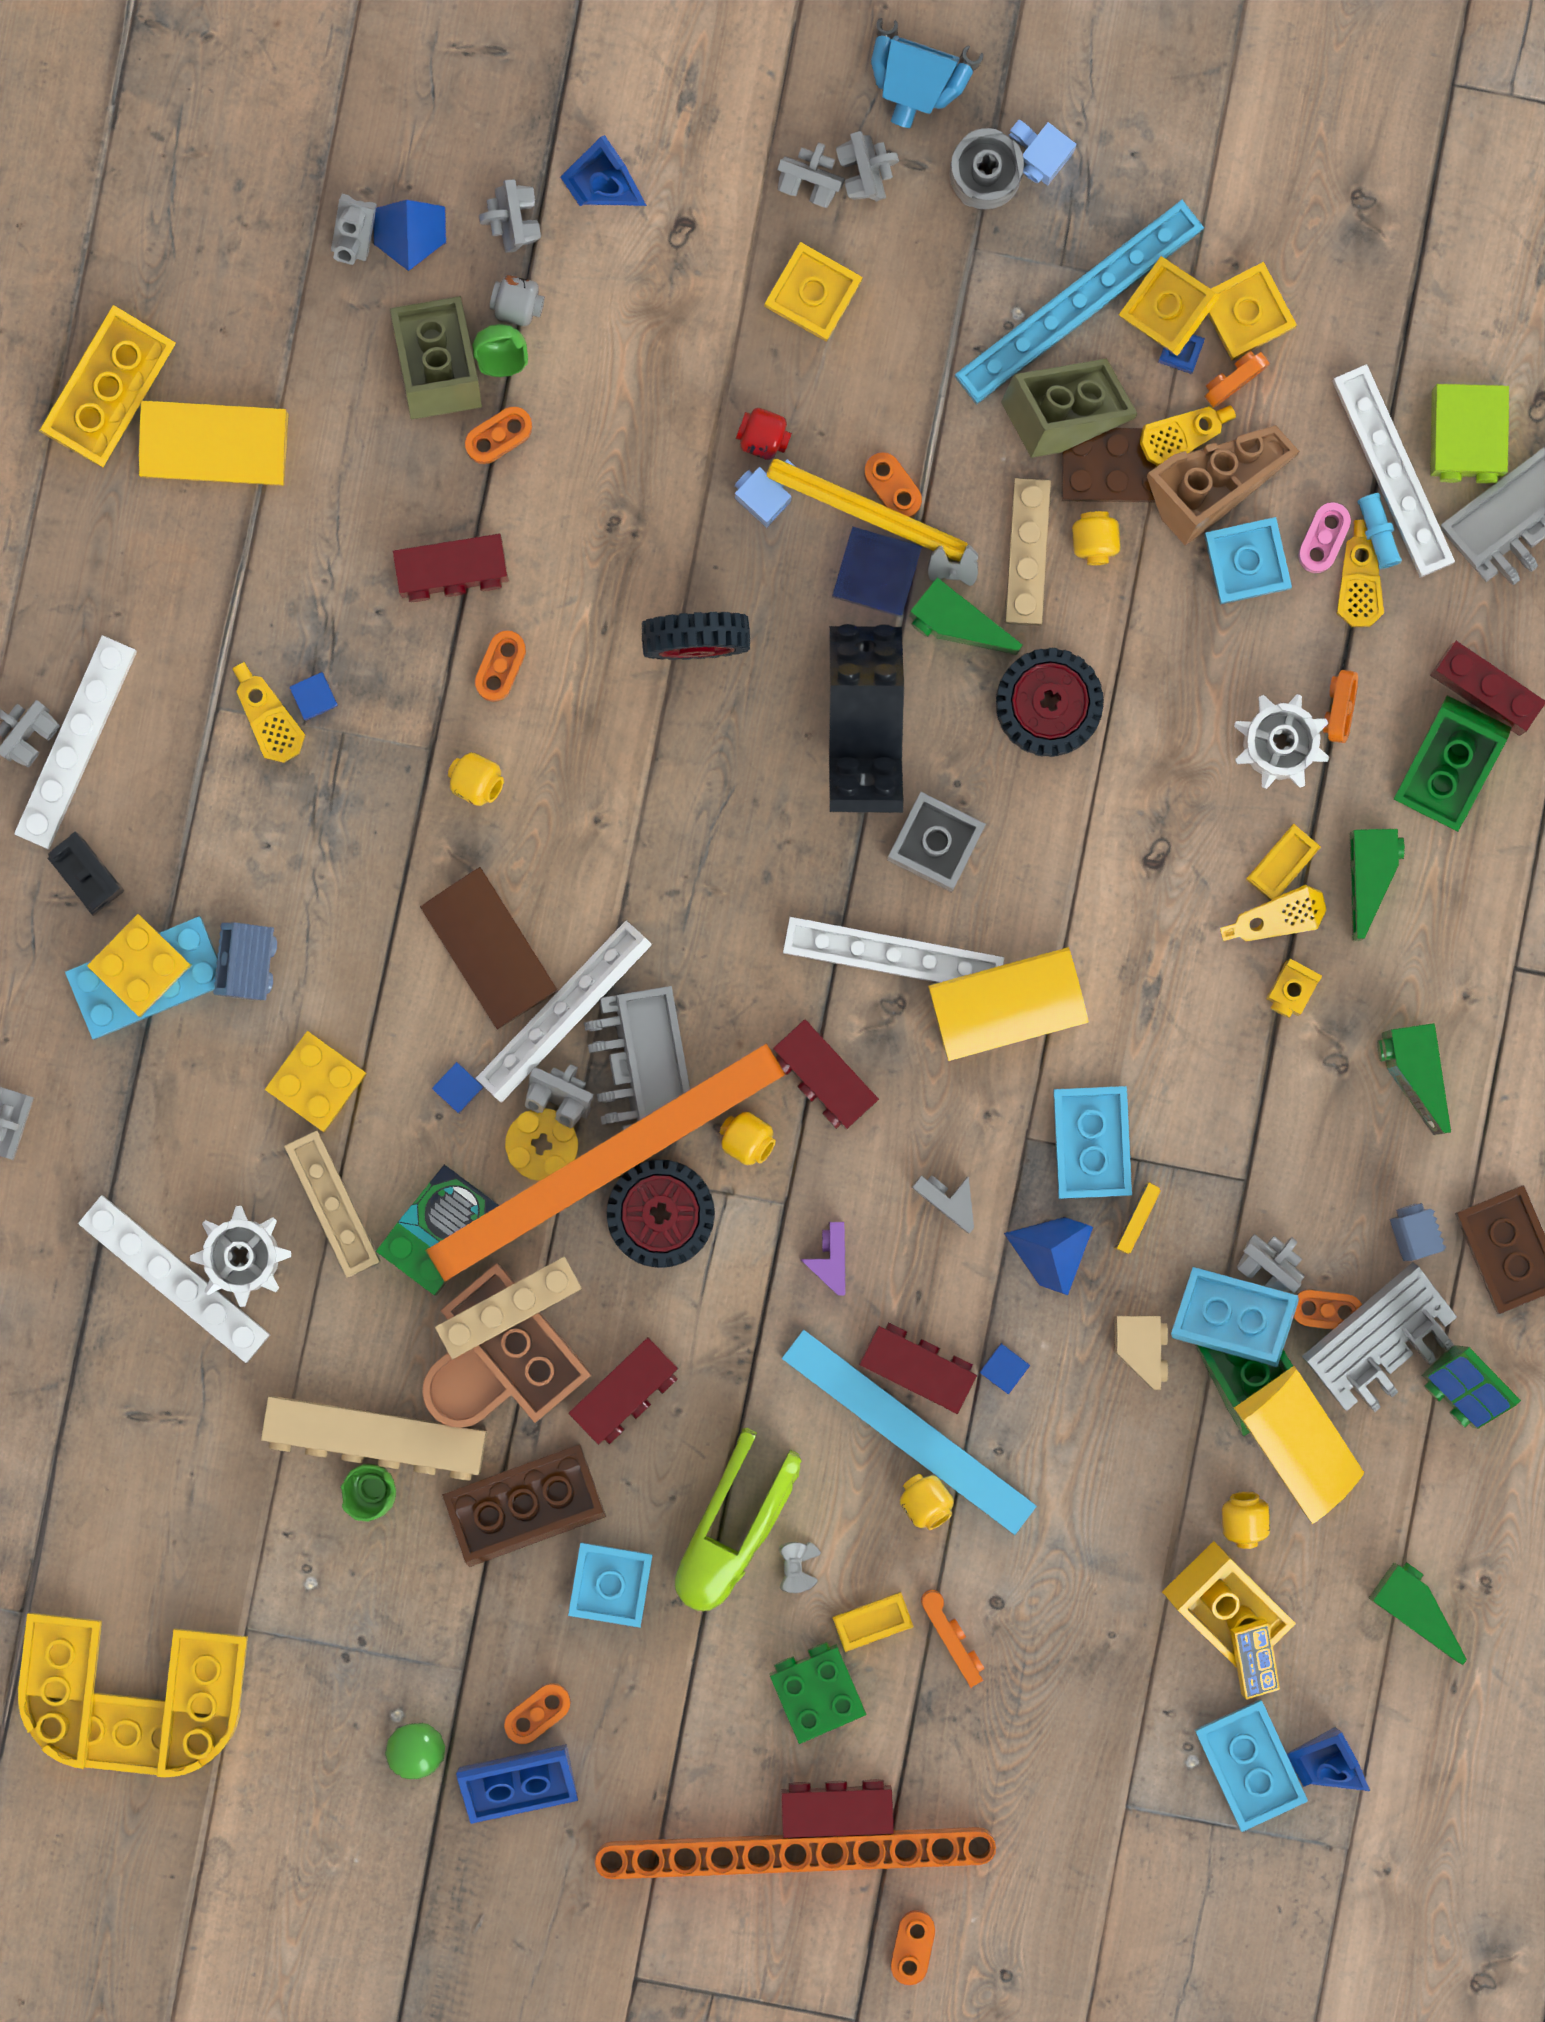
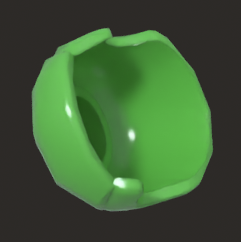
M498 324L490 325L477 333L472 344L473 358L477 360L479 370L483 374L494 377H508L521 372L528 364L526 340L517 329L509 325Z
M363 1464L352 1469L340 1487L343 1498V1510L354 1520L369 1522L384 1516L393 1507L396 1499V1486L391 1473L384 1467L374 1464Z
M412 1723L397 1728L388 1738L385 1756L389 1768L396 1775H400L401 1778L420 1779L434 1773L444 1761L445 1744L441 1734L429 1724Z

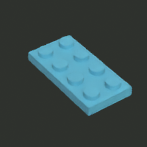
M200 916L159 933L192 966L142 1017L137 1016L87 967L90 962L65 972L93 1040L215 989L214 983L216 981V962L218 957Z

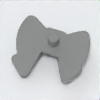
M967 545L959 563L949 562L944 548L939 546L931 554L929 560V579L933 582L937 577L939 579H960L969 586L973 585L978 575V553L970 545Z
M789 1542L779 1547V1552L785 1560V1577L780 1585L781 1590L789 1593H801L811 1589L818 1581L816 1578L802 1572V1561L819 1556L821 1554L820 1550L811 1542L807 1544Z

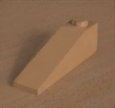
M1275 425L1240 435L1233 441L1219 445L1215 442L1205 445L1203 449L1191 453L1184 451L1174 454L1150 471L1147 479L1161 520L1186 546L1211 528L1295 458L1300 451Z

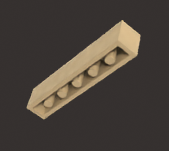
M269 1396L261 1441L270 1442L269 1449L291 1452V1445L305 1447V1454L311 1456L327 1457V1452L330 1451L342 1453L341 1460L363 1463V1458L368 1457L378 1459L377 1465L381 1467L399 1469L400 1463L414 1465V1472L435 1475L437 1468L449 1470V1477L471 1480L472 1474L479 1475L481 1473L487 1430L471 1427L456 1428L440 1422Z

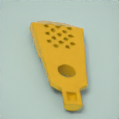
M1231 405L1217 411L1208 406L1144 425L1140 445L1146 459L1159 466L1174 454L1184 451L1190 453L1220 434L1222 424L1236 418L1235 411ZM1201 418L1205 419L1208 423L1207 431L1202 430L1199 426Z
M1354 520V537L1346 542L1337 614L1351 627H1371L1384 614L1378 559L1372 541L1366 538L1365 531H1367L1364 520ZM1362 549L1367 552L1368 558L1365 562H1359L1355 558L1357 550Z
M245 662L235 666L232 670L240 682L237 694L264 758L285 763L299 755L306 736L262 677L253 676ZM253 690H260L263 694L262 700L258 703H253L249 699V695Z
M1303 885L1277 896L1267 903L1239 914L1236 923L1221 927L1222 939L1226 941L1241 937L1247 942L1317 930L1327 910L1323 893L1313 887ZM1261 918L1262 921L1258 927H1250L1252 919Z

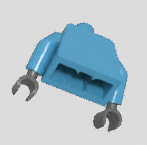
M880 18L877 21L878 37L875 40L871 57L875 82L883 90V98L896 102L891 122L905 128H911L917 110L930 114L934 108H945L963 93L973 71L980 66L983 60V53L981 52L978 60L971 61L966 56L970 46H966L960 58L897 36L898 22L896 20L892 30H883V18Z

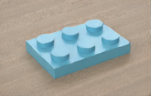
M1127 1086L1054 1089L1058 1199L1132 1196Z
M1193 1267L1171 1335L1172 1338L1278 1367L1299 1298L1298 1295Z
M1261 1699L1194 1730L1241 1832L1308 1802Z

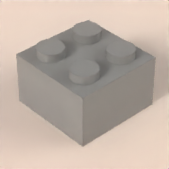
M920 792L887 861L952 893L986 824Z

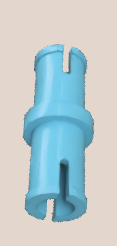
M1374 493L1360 498L1357 503L1360 506L1367 527V531H1365L1366 538L1372 541L1379 562V568L1386 569L1401 563L1402 559L1399 556L1392 535L1394 527L1391 522L1388 523L1380 499V493Z

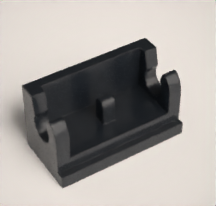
M76 831L48 853L49 857L47 859L53 864L93 916L124 892V889Z

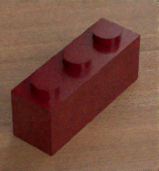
M501 534L393 550L399 594L402 598H408L409 602L426 601L430 599V594L444 592L445 597L466 594V588L480 586L481 591L496 590L502 588V582L509 581Z
M1457 640L1449 646L1430 674L1431 677L1490 717L1512 727L1511 731L1518 736L1527 732L1545 705L1544 699Z
M806 1019L773 1048V1051L777 1054L775 1058L785 1074L788 1075L792 1071L802 1081L797 1087L811 1102L817 1098L826 1107L822 1114L836 1129L842 1125L847 1130L879 1100Z
M889 1322L886 1328L878 1325L859 1365L958 1414L977 1377L976 1374L970 1372L973 1364L953 1355L951 1361H948L938 1356L941 1348L923 1339L917 1345L905 1339L907 1331Z
M647 1337L568 1414L598 1445L603 1440L611 1444L625 1430L620 1424L630 1414L637 1419L651 1405L647 1398L658 1389L663 1394L678 1380L673 1374L678 1370V1367Z
M863 1780L862 1786L847 1787V1781L825 1782V1788H811L810 1782L789 1783V1789H781L783 1838L894 1834L891 1785H884V1780Z

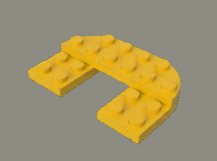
M37 1613L27 1614L18 1687L19 1710L27 1732H30L31 1736L42 1748L41 1750L54 1760L80 1769L94 1768L157 1775V1777H176L191 1773L206 1765L224 1749L232 1738L241 1713L240 1703L248 1636L174 1629L165 1700L94 1693L102 1626L101 1620Z

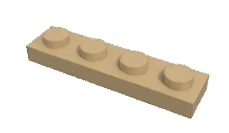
M1014 479L1005 624L1042 625L1050 480Z
M317 1130L285 1145L284 1147L346 1278L380 1263L381 1261L319 1131Z
M564 1256L439 1324L435 1329L450 1357L454 1359L578 1292L582 1287Z

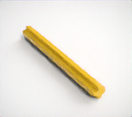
M774 459L767 470V477L773 481L925 548L935 551L939 546H942L946 556L957 562L961 560L965 547L968 545L965 541L779 459Z

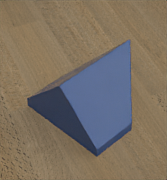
M605 135L601 136L560 176L579 206H647L626 165Z
M403 200L377 207L373 224L374 246H377L403 268L410 271L436 249L446 244L445 206Z
M1063 1217L1004 1234L1040 1286L1068 1295L1093 1227Z
M1336 1727L1287 1753L1303 1787L1313 1784L1370 1791L1354 1753L1343 1733Z

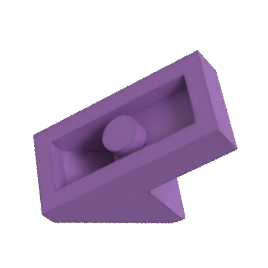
M829 1222V1230H822V1251L830 1252V1259H801V1261L837 1295H845L844 1222Z

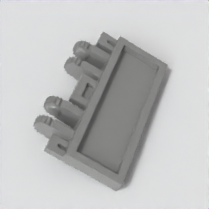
M1545 447L1441 524V531L1485 582L1497 575L1498 570L1512 585L1520 581L1516 569L1503 556L1510 550L1529 571L1532 572L1538 567L1536 560L1520 542L1519 538L1522 537L1531 548L1545 539Z
M672 986L600 998L601 1014L617 1011L618 1016L584 1022L585 1031L589 1030L592 1032L616 1026L618 1039L593 1042L588 1045L589 1053L624 1048L622 1053L609 1055L614 1085L630 1083L631 1087L597 1094L598 1102L603 1103L629 1097L631 1111L607 1113L601 1116L602 1125L634 1119L638 1122L690 1090ZM631 1125L622 1126V1131Z
M1412 1262L1302 1357L1344 1410H1349L1358 1402L1350 1391L1354 1387L1365 1403L1376 1412L1381 1406L1378 1399L1366 1387L1371 1381L1376 1379L1381 1389L1391 1397L1398 1393V1390L1378 1365L1382 1364L1389 1374L1396 1370L1413 1355L1412 1351L1405 1344L1408 1340L1421 1357L1431 1365L1437 1359L1434 1357L1431 1349L1422 1341V1338L1431 1331L1438 1344L1448 1351L1454 1344L1434 1318L1437 1317L1442 1325L1446 1327L1457 1316L1419 1266Z

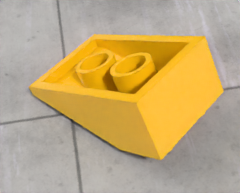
M1215 1541L1162 1591L1173 1606L1236 1668L1230 1629L1265 1619L1269 1623L1272 1646H1274L1296 1624Z

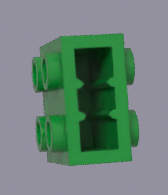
M828 1642L816 1645L807 1650L808 1657L797 1662L794 1656L774 1664L776 1671L770 1673L771 1681L799 1744L867 1715L837 1644L829 1647Z

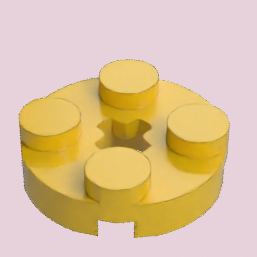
M545 1108L542 1113L532 1110L526 1111L512 1122L507 1131L505 1150L509 1162L521 1175L529 1179L540 1181L576 1159L578 1138L574 1127L569 1128L560 1124L555 1119L557 1112L555 1110ZM541 1134H546L547 1141L552 1143L551 1150H544L543 1155L536 1154V1147L531 1146V1142L533 1139H539Z

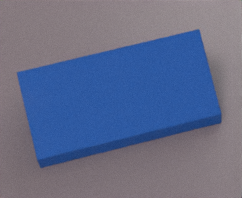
M567 1744L459 1767L456 1772L471 1824L578 1801Z

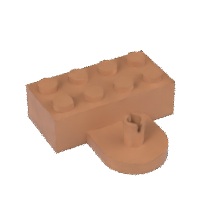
M496 1263L440 1311L449 1320L515 1284V1282L503 1267ZM539 1312L454 1359L450 1357L449 1353H446L426 1374L423 1383V1399L428 1411L436 1420L450 1427L462 1428L480 1422L512 1395L533 1422L536 1423L593 1374Z

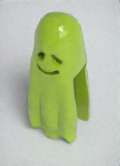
M750 1428L742 1429L724 1474L689 1542L675 1576V1590L679 1598L686 1606L697 1611H711L724 1603L736 1583L745 1575L746 1571L744 1569L749 1565L756 1550L770 1533L792 1492L793 1483L799 1477L800 1463L802 1461L799 1454L790 1449L739 1551L707 1536L757 1435V1432Z

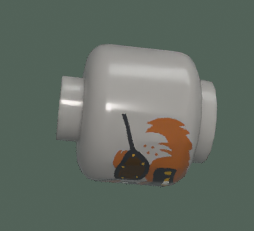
M507 275L501 282H495L490 309L495 310V317L499 321L528 326L533 316H541L545 296L538 295L539 286L535 281Z

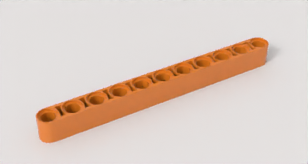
M766 1043L425 1251L445 1282L786 1074Z
M979 1827L894 1830V1834L794 1838H783V1835L611 1841L603 1844L597 1851L595 1866L598 1873L607 1879L967 1866L987 1864L991 1861L996 1853V1844L990 1832ZM976 1837H984L989 1842L988 1850L982 1855H974L969 1851V1843ZM941 1838L948 1839L952 1843L951 1852L943 1857L937 1856L932 1852V1845ZM902 1840H910L916 1845L914 1854L908 1858H902L895 1852L896 1845ZM872 1841L879 1846V1853L873 1859H864L859 1855V1847L864 1842ZM837 1843L843 1849L840 1858L834 1861L825 1859L822 1855V1849L826 1844ZM792 1844H799L806 1850L804 1859L799 1862H791L785 1856L787 1847ZM757 1845L765 1847L769 1851L768 1859L760 1864L752 1862L748 1857V1852L751 1848ZM718 1847H726L731 1851L733 1857L728 1864L718 1865L712 1859V1852ZM683 1848L692 1850L696 1856L695 1862L686 1867L679 1865L675 1860L677 1851ZM644 1850H653L657 1853L659 1862L652 1868H646L640 1864L638 1860L639 1854ZM609 1851L617 1852L622 1857L621 1866L617 1869L606 1868L601 1860L603 1854Z

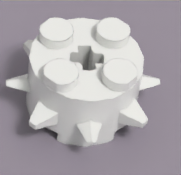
M1296 694L1289 704L1280 703L1274 705L1266 696L1262 695L1258 697L1259 713L1251 722H1235L1234 727L1245 735L1243 742L1244 751L1235 761L1237 765L1250 764L1255 771L1262 774V787L1265 789L1275 779L1282 780L1290 778L1299 788L1304 787V769L1312 761L1328 762L1329 756L1319 748L1321 738L1320 734H1318L1328 724L1326 718L1312 719L1310 713L1302 709L1301 695ZM1280 734L1286 735L1285 741L1290 742V747L1285 746L1282 750L1276 747L1277 743L1273 742V738H1277Z
M236 1206L231 1221L224 1222L219 1226L207 1220L202 1223L208 1238L204 1243V1250L190 1255V1261L204 1265V1270L210 1278L204 1291L206 1294L210 1295L221 1288L225 1291L234 1292L239 1307H244L250 1292L264 1287L274 1292L278 1291L279 1286L273 1275L277 1270L278 1262L290 1258L291 1251L279 1248L275 1238L272 1236L277 1220L272 1217L261 1224L248 1221L242 1206ZM235 1248L239 1250L246 1248L248 1250L246 1257L249 1261L246 1265L244 1263H239L238 1265L234 1263L237 1257L233 1252Z

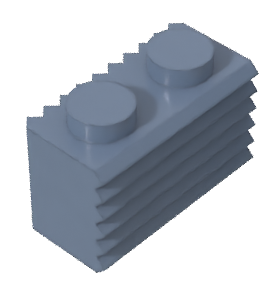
M235 922L222 923L219 933L220 945L216 962L214 995L249 1000H266L267 994L270 993L273 987V975L269 972L270 960L274 957L277 950V939L273 936L274 928Z
M1416 1203L1396 1210L1398 1217L1390 1219L1403 1261H1414L1445 1250L1446 1246L1442 1244L1444 1239L1440 1237L1442 1232L1437 1230L1440 1225L1435 1223L1437 1218L1433 1216L1434 1210L1424 1209L1422 1203Z

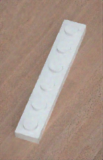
M1367 364L1332 380L1419 577H1424L1453 564L1455 560Z
M103 635L101 636L14 833L16 836L50 849L137 653L135 649Z
M794 917L789 918L783 950L784 954L937 983L1003 965L1004 957Z
M625 921L489 1063L476 1079L502 1103L652 944L630 923Z
M103 1195L99 1197L78 1224L245 1363L249 1362L271 1335L218 1290L210 1295L204 1292L208 1284L206 1280Z

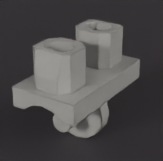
M862 131L850 134V141L836 147L841 166L846 168L858 164L860 175L845 180L848 197L853 200L870 198L879 201L885 199L886 195L882 180L893 178L890 166L899 162L898 154L887 153L884 142L877 143L873 147L871 136L863 135Z
M819 142L814 152L805 148H801L798 158L809 161L810 165L784 156L780 160L777 169L781 171L778 184L779 191L796 196L802 179L812 182L815 186L809 201L825 208L829 206L835 193L842 189L845 178L818 168L820 165L832 170L835 159L823 155L825 145Z
M515 179L504 180V185L495 189L496 198L487 200L488 212L479 215L481 225H491L492 236L502 235L505 253L516 252L523 245L536 242L541 238L539 222L537 220L522 221L520 211L531 209L535 206L534 189L531 186H516Z
M342 193L339 199L331 246L335 260L353 265L356 259L366 261L372 236L376 203L356 201L349 195Z
M35 700L19 722L17 720L25 711L19 704H16L9 714L0 709V718L4 720L0 725V736L4 738L10 729L14 728L0 745V755L8 761L13 759L28 768L40 753L26 742L31 734L36 731L49 741L60 728L57 721L49 714L50 710L38 700Z
M572 1064L568 1066L565 1072L553 1068L550 1074L534 1067L529 1076L525 1106L532 1111L542 1113L547 1103L551 1102L559 1106L555 1119L560 1124L573 1128L581 1117L587 1119L591 1111L590 1104L593 1094L584 1090L586 1082L575 1078L578 1067Z
M0 1087V1156L14 1160L34 1097Z
M1254 1234L1248 1240L1243 1250L1244 1254L1237 1265L1238 1270L1251 1279L1263 1267L1272 1275L1264 1286L1287 1293L1290 1290L1295 1293L1305 1277L1303 1273L1295 1268L1302 1258L1292 1251L1297 1244L1293 1237L1284 1244L1273 1236L1266 1244Z

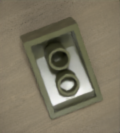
M461 296L390 308L410 419L481 408L478 377Z
M1107 358L1014 374L1001 401L1031 458L1066 451L1135 419L1137 416L1134 406Z

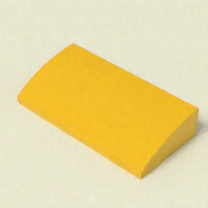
M113 305L41 425L39 432L91 462L104 467L176 342Z
M141 401L139 476L146 478L284 486L289 414L286 409Z
M1069 947L928 986L948 1061L1089 1022Z
M1295 1366L1234 1407L1272 1467L1312 1524L1340 1503L1364 1475L1363 1469Z

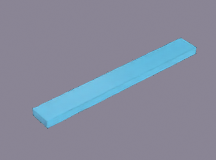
M1183 200L1179 201L962 368L954 377L977 405L1011 379L1014 374L1019 373L1150 272L1160 256L1165 259L1198 235L1203 231V225Z
M804 1329L782 1357L785 1362L1014 1535H1016L1037 1507Z

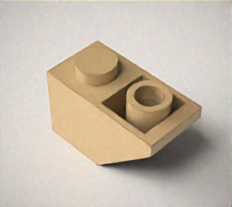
M1114 1316V1352L1151 1389L1161 1390V1382H1167L1168 1362L1167 1360H1161V1345H1167L1168 1342L1167 1323H1161V1316Z

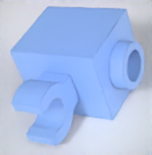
M1018 120L1011 128V133L1009 134L1011 139L1026 148L1023 153V173L1033 182L1039 183L1042 181L1047 186L1072 156L1076 148L1075 142L1049 122L1037 135L1028 125Z
M788 459L785 461L786 463L793 465ZM760 467L754 473L750 470L745 472L735 484V487L738 489L735 492V499L766 528L790 504L791 495L783 489L785 485L769 479L767 473Z

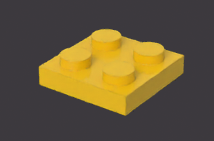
M800 242L767 298L764 307L827 342L860 286L863 277Z
M1160 256L1119 313V316L1178 356L1220 296Z
M1264 262L1211 288L1220 297L1207 315L1231 360L1293 330L1297 326Z
M137 914L87 965L139 1017H142L192 966L140 914Z
M307 1031L264 1090L325 1132L367 1073Z

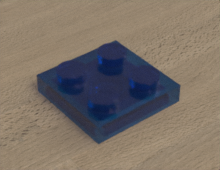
M852 526L832 598L902 617L922 546Z

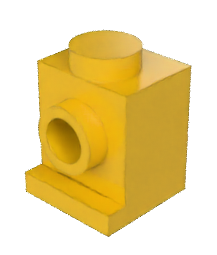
M1288 959L1266 997L1267 1000L1273 1003L1271 1009L1287 1018H1290L1292 1013L1296 1016L1301 1015L1322 975L1292 959ZM1290 983H1295L1299 986L1300 993L1297 997H1292L1288 994L1287 987Z

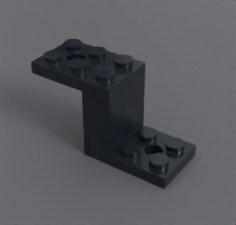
M852 624L829 626L830 812L903 813L904 668L902 627H892L886 624L877 625L876 627L855 626Z

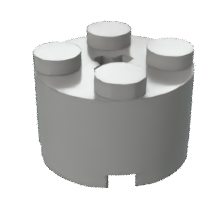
M983 128L968 133L955 148L951 160L950 182L954 192L961 199L962 203L969 207L994 209L1004 205L1015 196L1019 188L1024 169L1022 151L1014 140L997 129ZM987 163L988 168L992 169V174L985 175V172L980 170L981 164Z

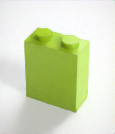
M1436 384L1432 389L1430 476H1440L1441 482L1448 483L1461 482L1462 477H1476L1477 483H1497L1498 478H1503L1508 472L1509 386Z

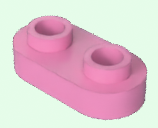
M1327 503L1321 506L1315 513L1298 552L1299 562L1305 570L1311 573H1322L1334 563L1351 524L1350 514L1343 505ZM1325 518H1335L1337 527L1334 529L1328 528L1325 525ZM1314 549L1321 551L1323 555L1322 560H1312L1310 551Z

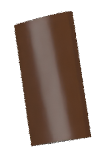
M481 867L420 906L497 1030L558 992V989Z
M580 1444L442 1494L465 1563L469 1567L606 1517Z

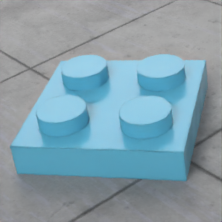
M1276 517L1205 532L1204 537L1220 605L1292 588Z
M581 1542L568 1616L641 1628L653 1554Z

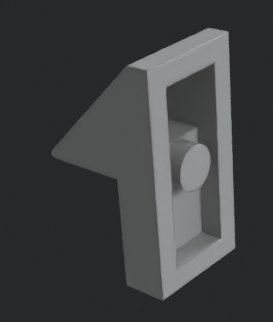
M931 1175L928 1180L920 1176L911 1188L966 1233H970L974 1228L969 1176L966 1177L950 1198L945 1195L948 1188Z

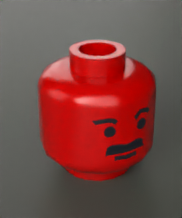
M755 408L751 414L745 412L735 439L740 440V447L744 452L765 460H771L775 457L777 451L785 453L792 433L785 431L787 421L783 416L762 408Z

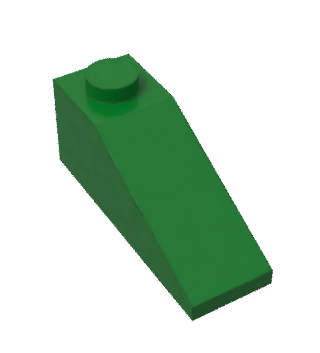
M938 577L909 614V617L913 619L911 625L925 637H929L932 634L937 639L1017 655L1023 644Z
M1361 829L1350 832L1353 941L1365 939L1399 866V859H1404V838L1398 837V829Z
M1407 1562L1403 1567L1393 1563L1369 1596V1599L1457 1663L1464 1665L1467 1659L1431 1590L1420 1581L1424 1574Z

